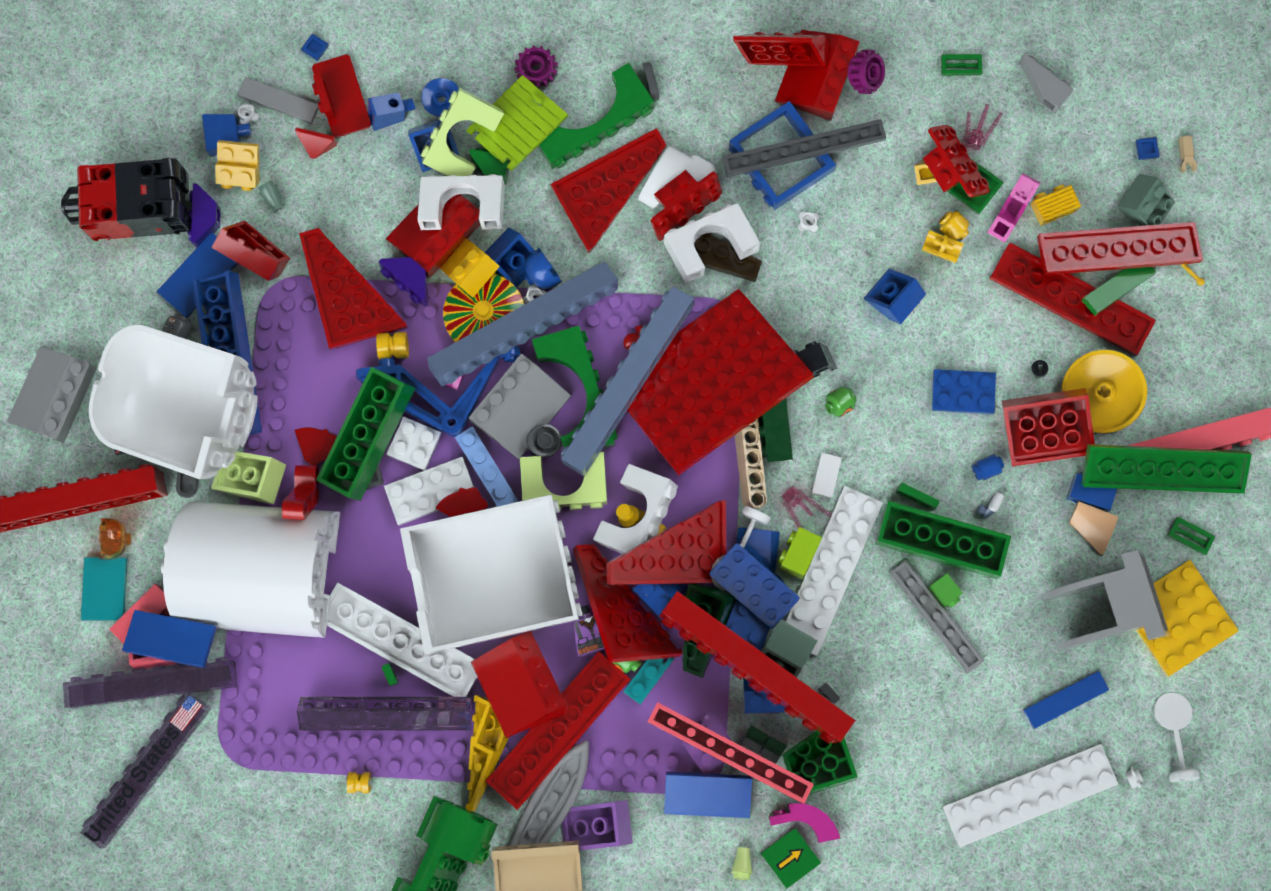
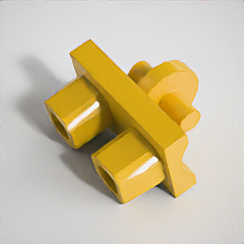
M929 230L921 250L956 263L964 243L951 239L947 235L943 236Z

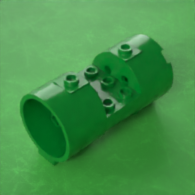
M433 796L416 834L417 837L429 844L414 880L410 881L406 878L397 877L391 891H456L459 877L467 868L466 861L482 866L483 862L488 859L491 846L489 844L498 824L476 812H471L459 805H454L453 802Z

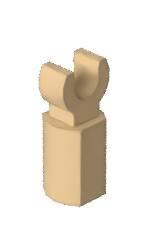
M1182 136L1178 139L1180 159H1182L1180 171L1184 173L1186 165H1190L1192 172H1195L1197 170V163L1193 159L1195 157L1193 137Z

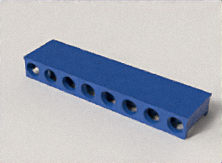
M225 271V273L216 276L192 280L201 344L206 346L209 344L212 348L240 356L248 362V368L253 372L239 273ZM199 286L202 287L203 295L200 292ZM202 305L205 307L206 315L202 310ZM205 324L208 327L209 335L206 333ZM254 387V395L257 396L256 388ZM258 401L253 426L249 435L262 432Z

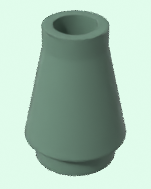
M268 181L258 187L259 195L272 209L273 213L277 212L278 209L284 208L277 184H274L273 181Z

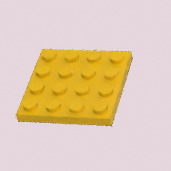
M1191 560L1183 563L1153 583L1170 636L1148 640L1144 628L1136 630L1167 677L1239 631Z

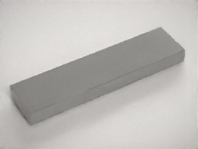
M245 77L237 94L243 99L309 124L313 123L319 109L316 103Z

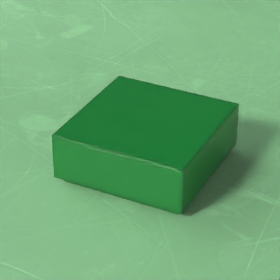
M387 663L383 665L382 671L388 684L393 687L400 684L392 664Z

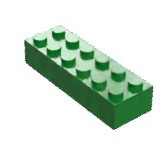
M371 367L316 481L348 498L361 501L415 387Z
M888 501L885 504L875 544L998 579L1002 575L1011 536Z

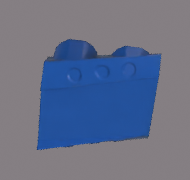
M738 528L736 543H741L747 528ZM753 529L744 547L746 551L750 554H755L774 572L776 571L780 532Z

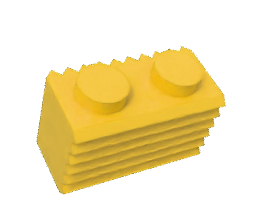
M1062 184L1055 187L1053 192L1049 194L1042 192L1036 195L1031 203V207L1040 226H1043L1077 212L1081 204L1072 185L1065 187Z

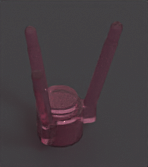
M989 104L985 105L977 129H972V132H970L971 112L969 111L967 113L966 130L963 139L966 141L965 145L976 150H980L981 146L985 147L987 139L1000 121L1003 113L1000 112L985 136H983L984 133L981 129L989 109Z
M794 486L782 495V498L785 500L783 505L787 508L797 528H802V525L791 506L796 508L800 505L804 511L813 516V512L802 502L803 499L827 516H832V513L805 495L800 489L797 490Z

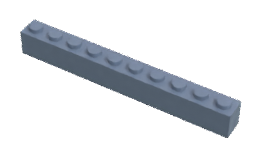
M602 262L428 357L429 369L442 387L446 384H451L464 374L473 372L475 368L482 364H488L493 358L506 354L511 348L524 344L529 338L542 334L553 325L560 324L567 317L578 314L589 305L596 304L605 296H611L618 290V278L607 264Z
M674 286L670 291L667 290L661 299L662 304L659 308L656 307L650 316L651 321L648 325L645 324L639 333L640 338L637 342L634 341L628 350L629 355L626 359L620 361L617 367L618 372L615 376L609 378L606 384L607 389L603 394L600 393L595 400L596 406L592 411L589 410L583 420L585 423L581 429H576L572 436L574 440L561 453L562 463L584 477L695 306L693 297Z

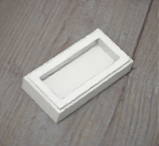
M821 453L812 494L828 498L833 497L842 460L841 457Z

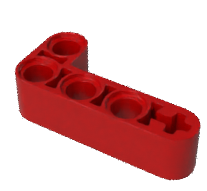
M295 466L294 489L282 503L283 519L305 520L317 506L319 501V482L316 481L319 475L318 466Z

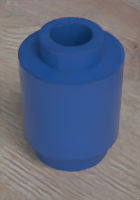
M995 454L976 461L971 467L978 481L983 479L984 481L1001 474L1004 463L1000 456L996 457Z

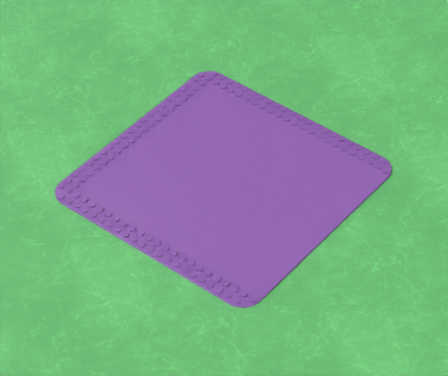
M309 276L289 277L275 283L264 294L258 307L252 367L257 383L255 388L262 432L248 436L244 453L272 457L286 464V468L274 504L240 497L239 505L282 508L283 500L294 489L295 466L310 465L304 460L294 430L304 427L320 430L327 429L330 434L338 436L362 386L361 381L356 379V370L378 366L376 337L332 350L329 349ZM367 280L406 322L408 327L407 329L389 333L391 337L397 332H407L409 358L399 359L393 355L392 359L395 360V365H401L447 406L452 408L486 365L482 364L475 368L473 372L465 374L458 390L447 385L442 387L429 369L427 358L455 343L446 330L443 320V307L448 293L456 284L428 283V305L424 307L420 303L416 304L413 302L407 291L402 292L395 285V281ZM516 287L523 299L527 294L528 288ZM614 293L611 296H605L596 304L587 306L578 314L567 317L560 324L553 325L542 334L535 335L524 344L517 345V347H520V354H523L571 395L570 399L549 423L559 430L561 437L573 431L581 422L587 404L586 391L579 377L568 367L555 362L538 363L532 339L580 326L581 331L585 330L588 342L585 343L586 349L591 350L594 362H591L592 369H597L600 378V381L597 382L598 389L603 388L605 392L607 381L611 376L616 375L620 361L626 359L629 355L628 350L624 348V337L629 333H635V326L649 324L653 310L656 307L659 308L662 304L661 299L663 295ZM693 297L695 306L679 331L721 302V300L708 297ZM500 359L474 410L514 362H504V359ZM413 392L409 400L410 403L436 417L441 415L439 411L418 393ZM404 412L379 462L385 484L366 490L362 500L359 501L348 498L319 482V501L313 510L340 512L336 553H329L324 594L330 595L338 582L419 628L416 611H418L412 576L407 568L400 528L449 518V516L441 511H437L400 526L397 524L384 486L423 472L421 469L387 456L403 417H406L440 431ZM628 412L625 413L615 429L618 438L614 440L615 446L601 450V452H604L607 505H603V508L591 509V506H582L581 510H570V507H563L560 513H556L558 521L562 520L566 538H562L564 546L568 545L572 562L568 563V566H572L576 579L575 584L579 599H576V604L580 603L582 607L589 605L590 602L573 548L576 545L594 544L604 558L608 561L613 560L622 554L606 548L593 540L601 521L625 528L619 523L616 514L619 505L627 504L645 512L647 510L645 495L631 491L620 483L628 464L668 478L678 485L676 496L671 500L667 515L661 522L667 527L666 529L719 500H726V553L733 547L737 540L739 471L735 435L678 476ZM469 419L463 432L473 426L519 502L522 501L520 460L472 424ZM440 431L442 433L441 438L426 470L463 457L473 486L478 489L481 497L488 503L486 509L497 507L455 437ZM561 444V448L556 454L542 458L544 485L551 493L558 496L573 494L581 487L584 476L562 463L561 453L564 449L563 444ZM528 449L522 457H532L535 455ZM323 460L318 465H315L318 466L319 473L326 460ZM692 583L717 588L714 583ZM628 584V585H629V587L631 588V591L633 592V589H634L638 584ZM640 599L639 603L647 613L650 611L661 624V627L670 635L669 639L677 649L681 648L683 652L684 639L678 635L680 631L674 627L670 629L665 626L661 619ZM575 621L531 630L561 694L596 655V653L579 658L573 623ZM327 626L325 638L227 630L224 666H226L227 678L231 679L232 665H235L236 677L231 682L225 681L224 677H222L218 737L224 752L238 765L253 770L348 775V772H356L357 774L371 772L369 777L470 782V770L468 768L470 742L474 730V722L472 721L476 704L474 696L486 697L478 678L465 701H470L471 713H439L438 701L460 700ZM525 632L456 647V649L473 659H477L507 640ZM605 650L599 651L607 658ZM683 654L679 657H673L675 659L641 705L626 695L624 690L646 660H640L642 664L635 672L631 670L628 673H624L631 680L574 745L576 746L585 740L589 742L588 766L581 789L665 794L666 772L702 773L678 738L647 721L658 702L700 724L698 721L707 714L711 717L715 715L727 731L730 667L727 665L722 667L713 660L714 656L712 655L705 675L701 678L683 671ZM387 663L392 664L400 684L394 687L388 684L382 671V666ZM307 701L313 702L316 713L312 712V705L309 703L306 704L307 713H303L302 704ZM338 701H341V703H340V709H342L341 712H338V710H336V709H337V702H338ZM346 701L352 702L353 704L346 703V705H354V708L352 710H345L343 703ZM358 701L365 702L367 713H364L363 710H357L355 703ZM378 701L385 702L387 706L385 708L378 709V711H387L382 714L376 713L375 708L383 706V704L379 703L377 705H374V703ZM391 701L394 702L392 703V708L394 709L393 712H390V710H388L390 709L389 702ZM410 701L413 702L411 703V708L413 709L412 712H409V710H407L409 709L408 702ZM421 701L424 704L418 703L417 705H425V708L423 710H416L414 703ZM429 701L435 702V703H436V706L430 707V709H433V708H436V709H435V710H428V709H427V706L433 705V703H429V704H426V703L429 702ZM317 702H320L322 709L325 708L324 702H327L328 710H318ZM330 702H333L334 710H331ZM395 702H405V710H397L396 707L398 706L395 705ZM359 703L358 707L361 709L363 705ZM531 728L508 738L495 769ZM724 762L706 774H720L724 767Z

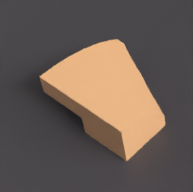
M1077 502L1069 523L1094 547L1099 555L1103 556L1119 517L1082 502Z

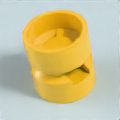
M397 332L392 337L389 333L377 334L376 347L378 359L392 358L393 355L399 359L409 358L407 332Z

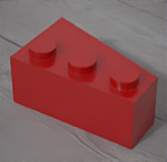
M246 221L221 228L211 247L268 281L278 278L290 257Z

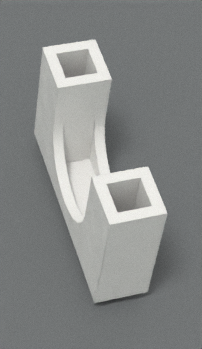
M495 174L488 176L449 175L437 177L430 175L428 177H421L418 223L421 230H441L444 205L450 198L459 194H470L480 200L479 221L482 229H502L505 193L503 177Z
M738 203L726 205L718 212H710L704 215L702 219L689 221L679 229L673 228L664 235V245L685 284L704 276L705 266L694 247L695 241L703 234L718 233L725 236L731 242L740 260L757 253L760 247V242Z
M628 464L620 483L631 491L645 495L647 500L645 516L637 525L630 528H620L601 521L593 538L600 545L621 554L658 534L659 526L667 515L668 507L671 500L676 496L678 485L672 480Z

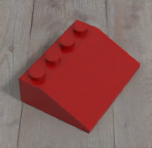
M801 30L800 33L804 35L820 33L826 36L830 43L827 65L787 66L774 102L784 105L790 101L795 109L831 121L848 77L849 63L856 55L860 41L840 34Z
M755 32L754 34L733 36V41L748 64L787 66L827 65L830 43L826 36L820 33L804 35L802 33L785 35L779 32L774 34Z
M460 194L450 198L444 205L441 230H421L418 223V204L386 238L405 257H411L424 268L429 278L439 270L465 238L468 239L481 225L479 221L480 210Z
M1086 388L1002 400L1012 467L1086 456L1087 444H1095L1089 396Z
M531 631L515 636L471 661V665L505 738L565 713L567 704Z

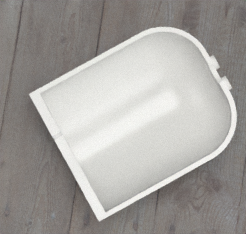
M143 325L125 327L109 340L98 366V370L102 372L101 380L94 382L89 402L90 423L100 441L113 449L197 479L212 478L217 475V471L221 468H227L235 460V453L239 446L243 448L256 414L257 396L254 395V387L257 383L254 372H251L248 368V362L240 356Z

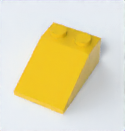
M465 238L440 269L471 297H474L500 266L475 244Z

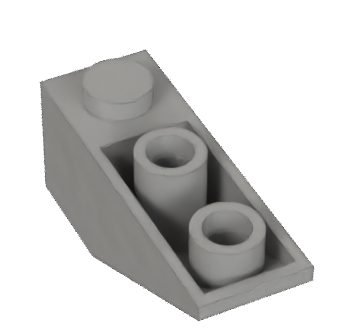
M1024 53L1020 64L1038 101L1056 113L1070 96L1073 88H1071L1067 81L1056 77L1052 70L1041 66L1034 57Z

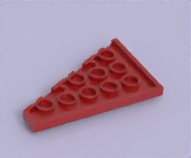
M657 128L550 184L588 253L594 249L667 148Z
M319 228L299 233L330 350L375 338L378 333H392L408 328L406 322Z
M719 500L607 562V584L713 583L709 575L713 564L719 557L726 554V500Z
M594 544L576 545L573 548L609 663L679 657L683 654L682 649H677L669 639L670 635L661 627V624L650 611L647 613L639 603V597L631 591L628 584H607V562L609 561L601 555V552Z

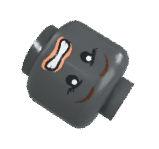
M175 314L167 318L162 332L188 339L192 326L189 324V319Z

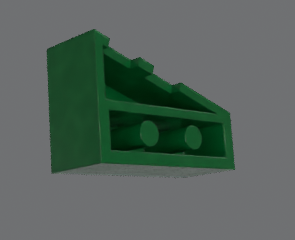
M785 398L760 416L759 432L760 437L764 439V445H761L762 457H766L768 463L793 460L787 400Z

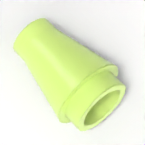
M737 847L731 871L733 879L750 880V875H753L750 848Z

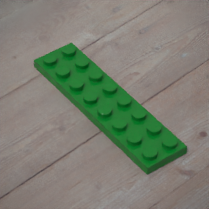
M1087 444L1081 485L1083 487L1245 494L1252 454L1249 451Z

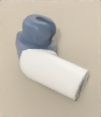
M996 492L987 507L981 504L976 510V514L985 519L997 512L1004 500V495Z

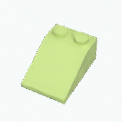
M236 451L235 460L227 468L223 467L217 471L211 489L258 502L274 504L286 464L272 457Z

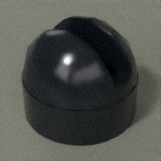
M1043 360L1035 361L1031 367L1033 375L1039 378L1046 376L1049 370L1048 364ZM1039 365H1043L1042 374H1038Z

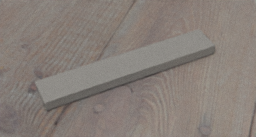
M906 559L889 572L967 674L985 661Z

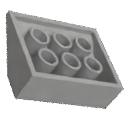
M40 347L7 422L64 443L97 368L91 363Z
M520 354L470 415L469 419L472 424L520 460V457L528 450L526 440L531 429L537 425L549 424L570 399L571 395L523 354Z

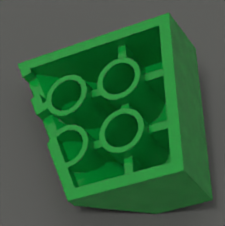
M815 731L782 754L786 770L814 784L809 795L856 781L858 778L845 737L841 742H830L828 744L819 737L820 733Z

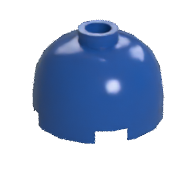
M540 248L527 257L524 266L527 274L524 277L530 286L535 284L539 289L548 290L563 282Z

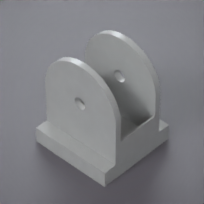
M1140 550L1121 554L1125 566L1124 569L1062 586L1041 594L1042 600L1048 601L1105 586L1117 623L1116 627L1056 644L1058 651L1142 628L1145 629L1148 640L1170 636L1144 553Z

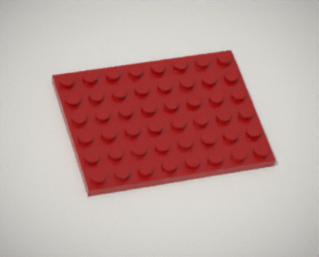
M737 289L677 332L627 412L679 476L805 385L814 376L743 292Z

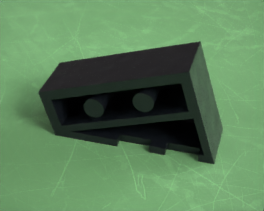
M811 342L805 345L806 349L799 352L794 350L795 354L813 373L814 378L820 376L819 373L827 369H837L828 346L820 342Z

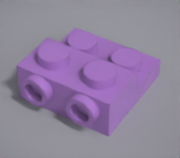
M707 714L698 721L700 725L732 741L715 715L711 717ZM680 740L702 773H708L722 763V761Z

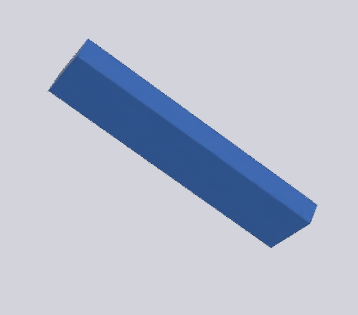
M1097 671L1023 711L1031 726L1035 729L1109 691V688L1100 672Z

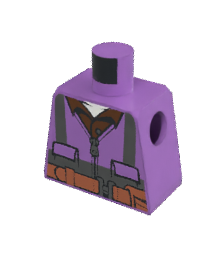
M590 604L581 607V620L573 622L579 658L605 650Z

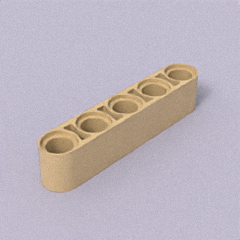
M756 419L735 435L742 504L753 509L762 508L767 502L758 419ZM745 434L750 437V443L745 440ZM748 454H749V455L752 457V459H753L752 464L749 463L748 460H747V455H748ZM750 475H752L755 479L754 484H752L749 480ZM752 496H755L757 499L756 505L752 502Z

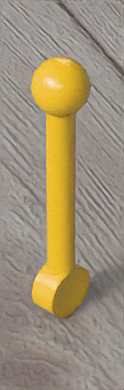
M1181 264L1197 281L1199 286L1204 285L1205 280L1203 278H1199L1186 264Z

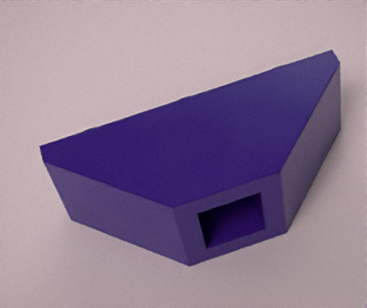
M193 183V190H190L189 194L190 202H192V210H189V220L192 224L191 229L188 231V238L195 247H198L211 233H215L220 228L221 208L197 183Z
M411 257L384 258L378 261L381 268L380 272L384 277L393 279L396 287L402 292L407 291L410 294L411 300L416 304L420 303L424 307L428 305V283L424 268Z

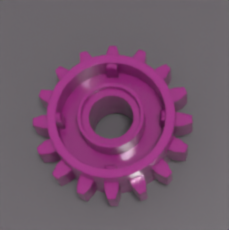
M533 45L530 49L524 48L525 52L523 54L519 53V60H515L517 67H514V70L517 73V80L523 75L539 90L541 86L547 88V83L549 81L553 83V76L558 75L556 70L558 63L555 62V55H551L549 49L545 51L543 46L536 48ZM534 65L541 66L539 70L531 69Z
M862 49L861 52H857L851 59L848 67V78L854 90H858L859 94H872L882 85L885 78V64L880 55L875 54V50Z

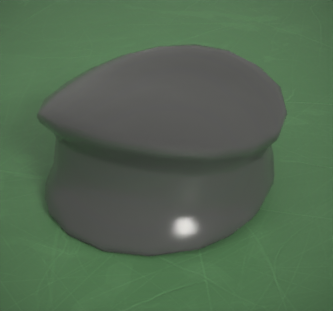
M550 424L537 425L531 429L526 440L527 448L535 456H541V458L553 456L559 451L562 444L559 430Z

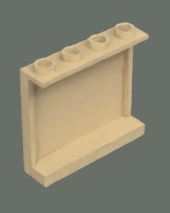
M579 840L497 846L491 850L496 891H583Z

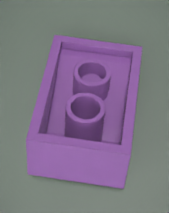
M628 800L572 807L562 822L563 842L579 840L580 850L633 844Z

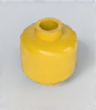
M948 211L939 221L940 232L951 239L963 240L969 233L967 230L969 221L958 211Z

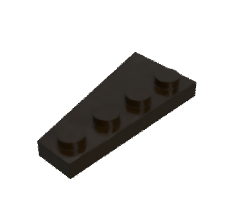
M712 233L703 234L695 241L694 247L705 268L756 282L762 263L761 260L752 255L740 260L735 249L727 241L719 240L712 236Z

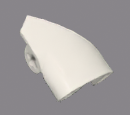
M669 146L655 166L638 200L655 209L660 203L655 199L654 193L684 170L699 182L714 171L716 173L715 166L696 155L689 157Z

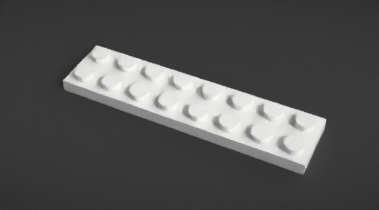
M844 486L822 540L797 595L800 599L791 608L786 619V623L818 640L811 652L815 656L820 651L883 504L881 501Z
M337 582L330 594L327 626L458 700L465 701L477 680V675L471 665V661L475 659L456 648L425 655L418 627Z
M1099 744L944 805L942 808L957 845L960 848L1119 784L1102 744Z

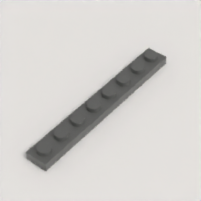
M879 119L725 155L722 159L728 178L886 141V134L882 120Z

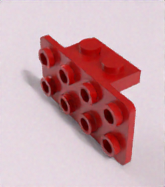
M345 54L314 64L312 70L315 83L312 84L315 96L319 95L320 101L317 104L320 113H325L332 135L335 138H339L370 128L371 121L350 56Z
M949 125L929 128L928 133L937 147L923 157V160L943 192H948L960 182L969 197L988 194L990 189L987 180L980 175L977 164L970 159L966 147L956 137V131Z
M684 170L654 193L655 199L664 207L663 210L650 220L656 238L659 241L664 239V235L669 230L684 226L691 217L701 213L708 204L719 199L722 189L718 176L714 171L697 182Z

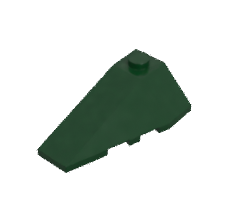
M689 583L685 597L722 624H726L735 598L732 594L717 588ZM684 639L683 671L703 678L712 654L709 652L704 654L696 648L697 644L694 641L689 640L688 642Z

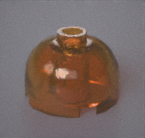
M100 518L99 542L101 552H99V559H116L125 552L126 545H131V533H127L125 525L116 519Z

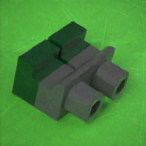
M751 725L741 746L776 764L787 745L770 736L759 753L768 735Z

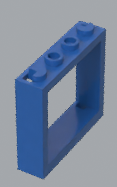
M789 101L729 140L730 148L728 150L731 154L744 151L740 143L783 115L800 138L814 134ZM828 154L815 157L822 168L778 197L759 170L745 173V175L749 174L753 179L751 183L757 191L761 190L764 195V202L776 210L834 172L836 164Z

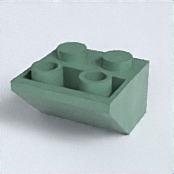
M1139 174L1117 206L1126 218L1139 226L1160 225L1172 209L1175 201L1159 178Z
M780 619L762 653L795 677H798L818 640Z

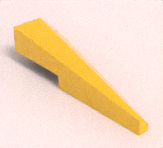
M479 695L474 696V702H476L475 714L472 716L474 730L470 742L468 768L470 770V782L467 783L469 796L468 804H466L465 808L471 812L476 811L488 785L485 781L493 773L508 741L488 699Z

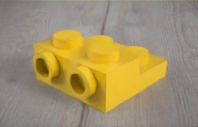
M219 140L217 142V163L215 164L216 184H221V187L224 189L241 186V190L251 191L253 188H256L260 180L259 144Z

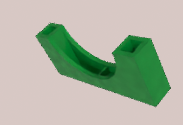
M629 63L612 72V80L616 87V98L610 111L600 121L580 129H566L558 126L538 146L552 169L555 167L559 169L565 166L570 158L580 157L584 154L585 149L590 146L592 148L597 147L605 137L611 138L615 136L620 128L624 126L630 127L636 122L635 119L640 116L646 117L653 112L654 100Z
M580 326L532 339L538 363L555 362L568 367L579 377L586 391L587 404L584 416L573 431L561 437L564 448L567 445L570 446L574 440L572 439L574 432L577 428L581 429L585 423L583 421L585 415L596 406L595 400L598 395L604 393L603 388L598 389L597 382L600 381L597 369H592L591 362H594L591 350L586 349L585 343L588 342L585 330L581 331ZM615 430L602 450L615 446L614 440L618 439Z

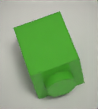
M948 573L928 587L943 608L947 605L951 608L961 601L959 596L963 592Z

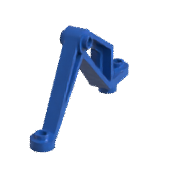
M515 346L506 354H501L486 364L452 408L447 406L401 365H395L394 359H379L378 366L373 368L415 387L414 391L439 411L441 415L436 417L408 402L404 412L451 437H456L463 432L500 359H504V362H515L520 356V347ZM371 367L356 370V379L361 381L362 384Z

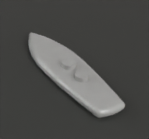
M588 740L572 747L537 787L518 822L508 846L549 843L571 810L583 785L589 758Z

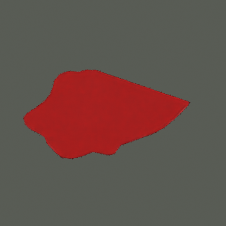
M312 427L294 430L306 462L315 466L327 459L337 438L336 435L330 434L327 429L320 430Z
M460 488L458 492L444 497L435 508L449 517L485 510L488 507V503L481 497L477 488Z

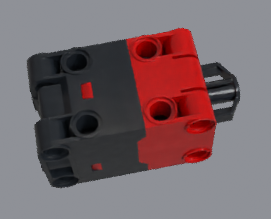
M174 158L78 166V186L69 187L61 199L62 212L72 225L79 224V228L91 237L93 241H99L98 239H107L108 241L110 239L167 234L179 235L180 232H187L188 234V231L191 229L185 200V193L189 192V175L181 163ZM78 194V198L68 199L70 195ZM79 212L78 217H69L68 215L69 213Z

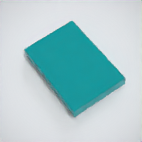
M84 557L82 621H118L125 614L128 558Z

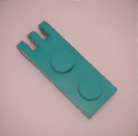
M670 657L667 662L663 661L664 658L646 660L626 687L624 693L641 705L675 658Z

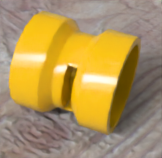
M348 772L347 793L361 791L362 793L370 794L371 786H368V782L371 780V777H369L371 772H363L362 774Z

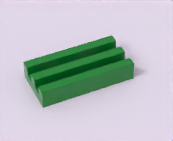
M942 54L941 76L982 75V54ZM946 60H977V63H946ZM946 68H978V69L946 70Z
M901 483L895 492L932 511L937 509L940 502L904 483Z
M1176 517L1167 535L1203 555H1207L1216 537L1180 517ZM1181 524L1187 527L1188 529L1208 538V542L1179 528L1178 525ZM1175 531L1200 543L1201 545L1205 546V548H1202L1184 539L1183 537L1175 534Z

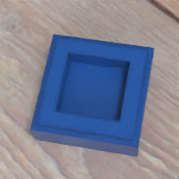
M311 34L301 48V51L319 61L329 47V44Z
M1157 137L1136 139L1138 160L1160 157Z

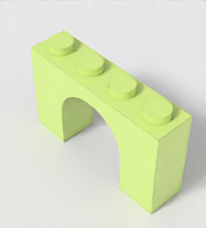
M459 87L457 92H452L448 101L451 103L448 110L444 109L439 118L441 123L438 128L434 127L430 135L432 141L429 146H424L420 155L423 157V164L446 176H469L473 174L476 168L475 163L450 150L446 143L449 129L459 121L471 120L495 132L504 114L502 109Z
M600 452L583 479L581 487L573 494L567 496L555 495L545 487L541 456L520 457L522 501L552 495L553 501L557 500L560 511L563 507H570V510H581L582 506H591V509L603 508V505H607L604 452Z

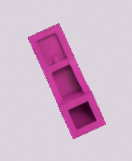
M1022 173L987 233L1006 242L1041 182Z
M790 803L788 804L789 813H785V809L773 811V816L768 817L771 826L791 821H802L808 824L814 830L818 843L840 839L839 832L830 817L820 809L808 804Z

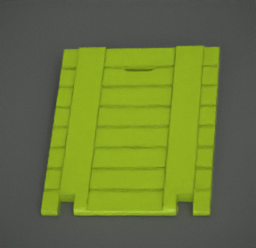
M522 75L492 104L502 109L504 113L495 132L476 122H473L466 132L472 135L477 131L479 134L475 137V140L501 163L504 164L507 160H510L511 162L507 165V168L513 171L568 117V114Z

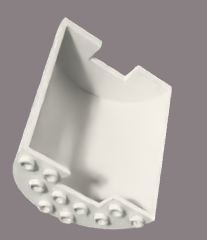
M552 495L400 528L407 568L412 576L418 611H416L425 655L579 620V616H582L580 603L576 604V599H579L575 584L576 579L572 566H568V563L572 562L568 545L564 546L562 538H566L562 520L558 521L556 514L560 513L557 500L553 501Z
M209 502L187 503L176 516L168 540L164 542L165 558L161 564V573L163 574L165 601L170 616L214 625L217 629L325 638L330 595L324 594L329 553H336L340 512L313 510L305 520L283 519L282 508Z

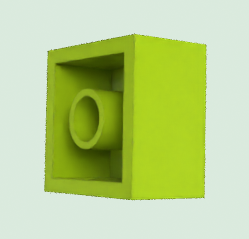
M801 527L798 528L797 532L793 530L786 543L790 547L788 551L783 550L777 562L781 565L779 570L802 580L822 537Z

